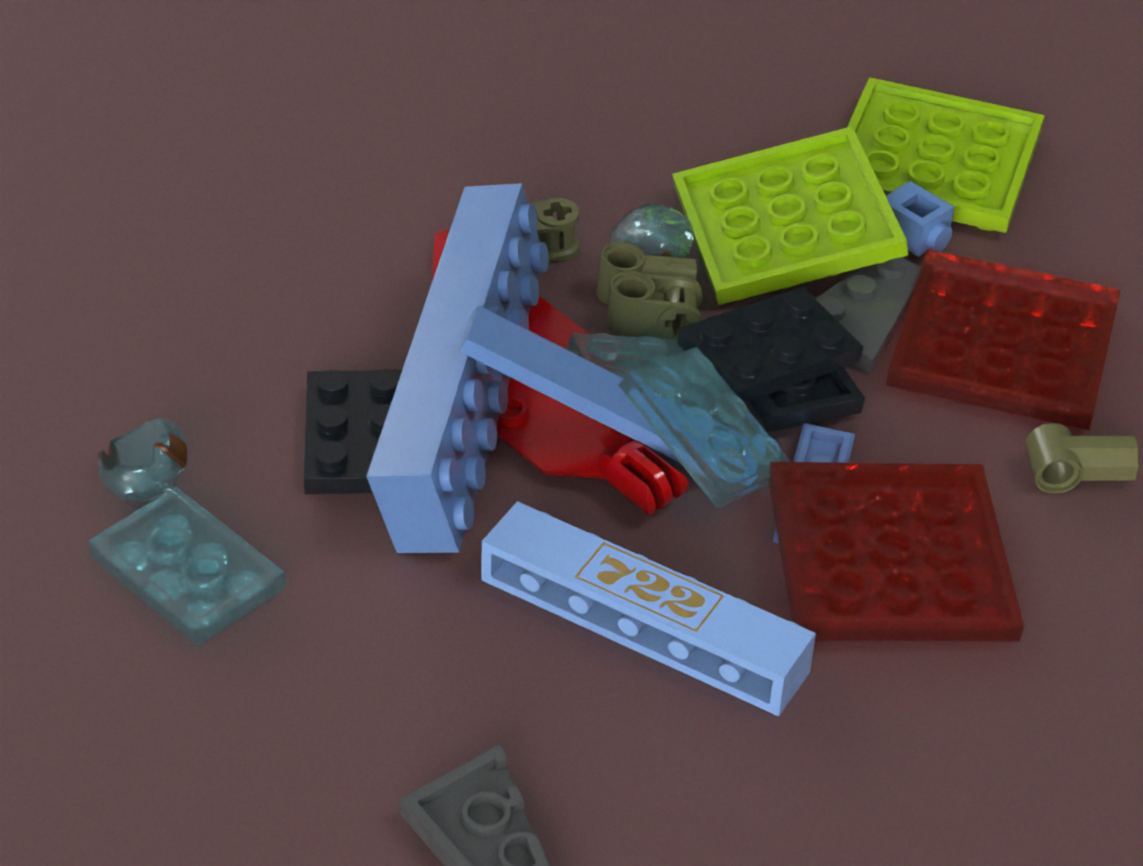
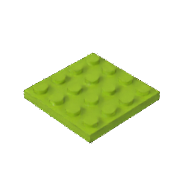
M869 77L847 127L853 126L885 195L912 181L954 206L952 221L976 226L985 231L993 230L1007 233L1042 131L1045 115Z
M853 126L672 174L677 196L718 306L828 276H835L858 268L884 263L908 255L907 239Z

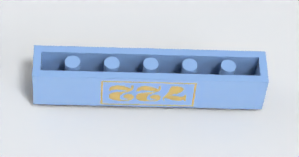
M517 501L482 540V581L778 717L810 673L816 637L815 632L751 605L743 599L735 598L699 582L693 577L683 575L649 560L643 555L636 554L606 541L593 533H588L554 518L548 513L536 510Z

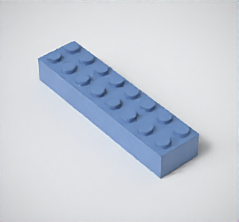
M522 183L466 186L459 201L366 476L396 553H459L465 531L470 530L473 526V504L477 490L483 489L485 485V463L489 451L494 450L496 447V426L500 413H504L507 409V388L511 377L461 353L459 349L469 317L477 305L529 330V313L531 307L536 306L538 303V283L541 273L546 272L548 269L549 255L546 243L539 241L536 231V208L533 203L528 204Z

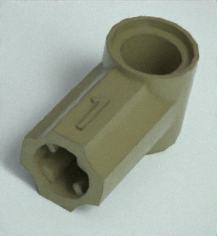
M628 242L607 244L602 249L600 256L596 295L601 302L608 305L611 280L616 274L624 271L673 277L685 276L696 281V259L644 255V252L638 246ZM680 290L679 301H684V290Z
M1049 423L1032 430L1025 440L1035 483L1045 493H1065L1076 487L1080 481H1130L1136 479L1139 468V448L1135 436H1072L1069 428L1064 425Z

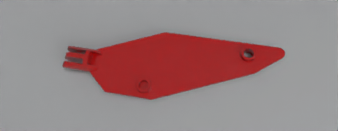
M450 230L440 231L434 237L432 281ZM539 296L537 305L532 306L529 313V331L614 373L602 343ZM510 378L507 388L508 405L506 411L500 413L496 426L497 435L545 475L605 479L614 489L648 516L653 515L656 509L660 510L670 504L673 497L679 498L688 490L689 482L686 476L647 445Z

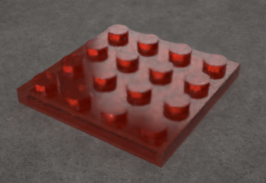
M927 249L888 370L886 386L1090 431L1121 290Z
M770 462L768 482L792 622L797 623L801 627L815 632V641L1020 642L1024 623L983 464Z

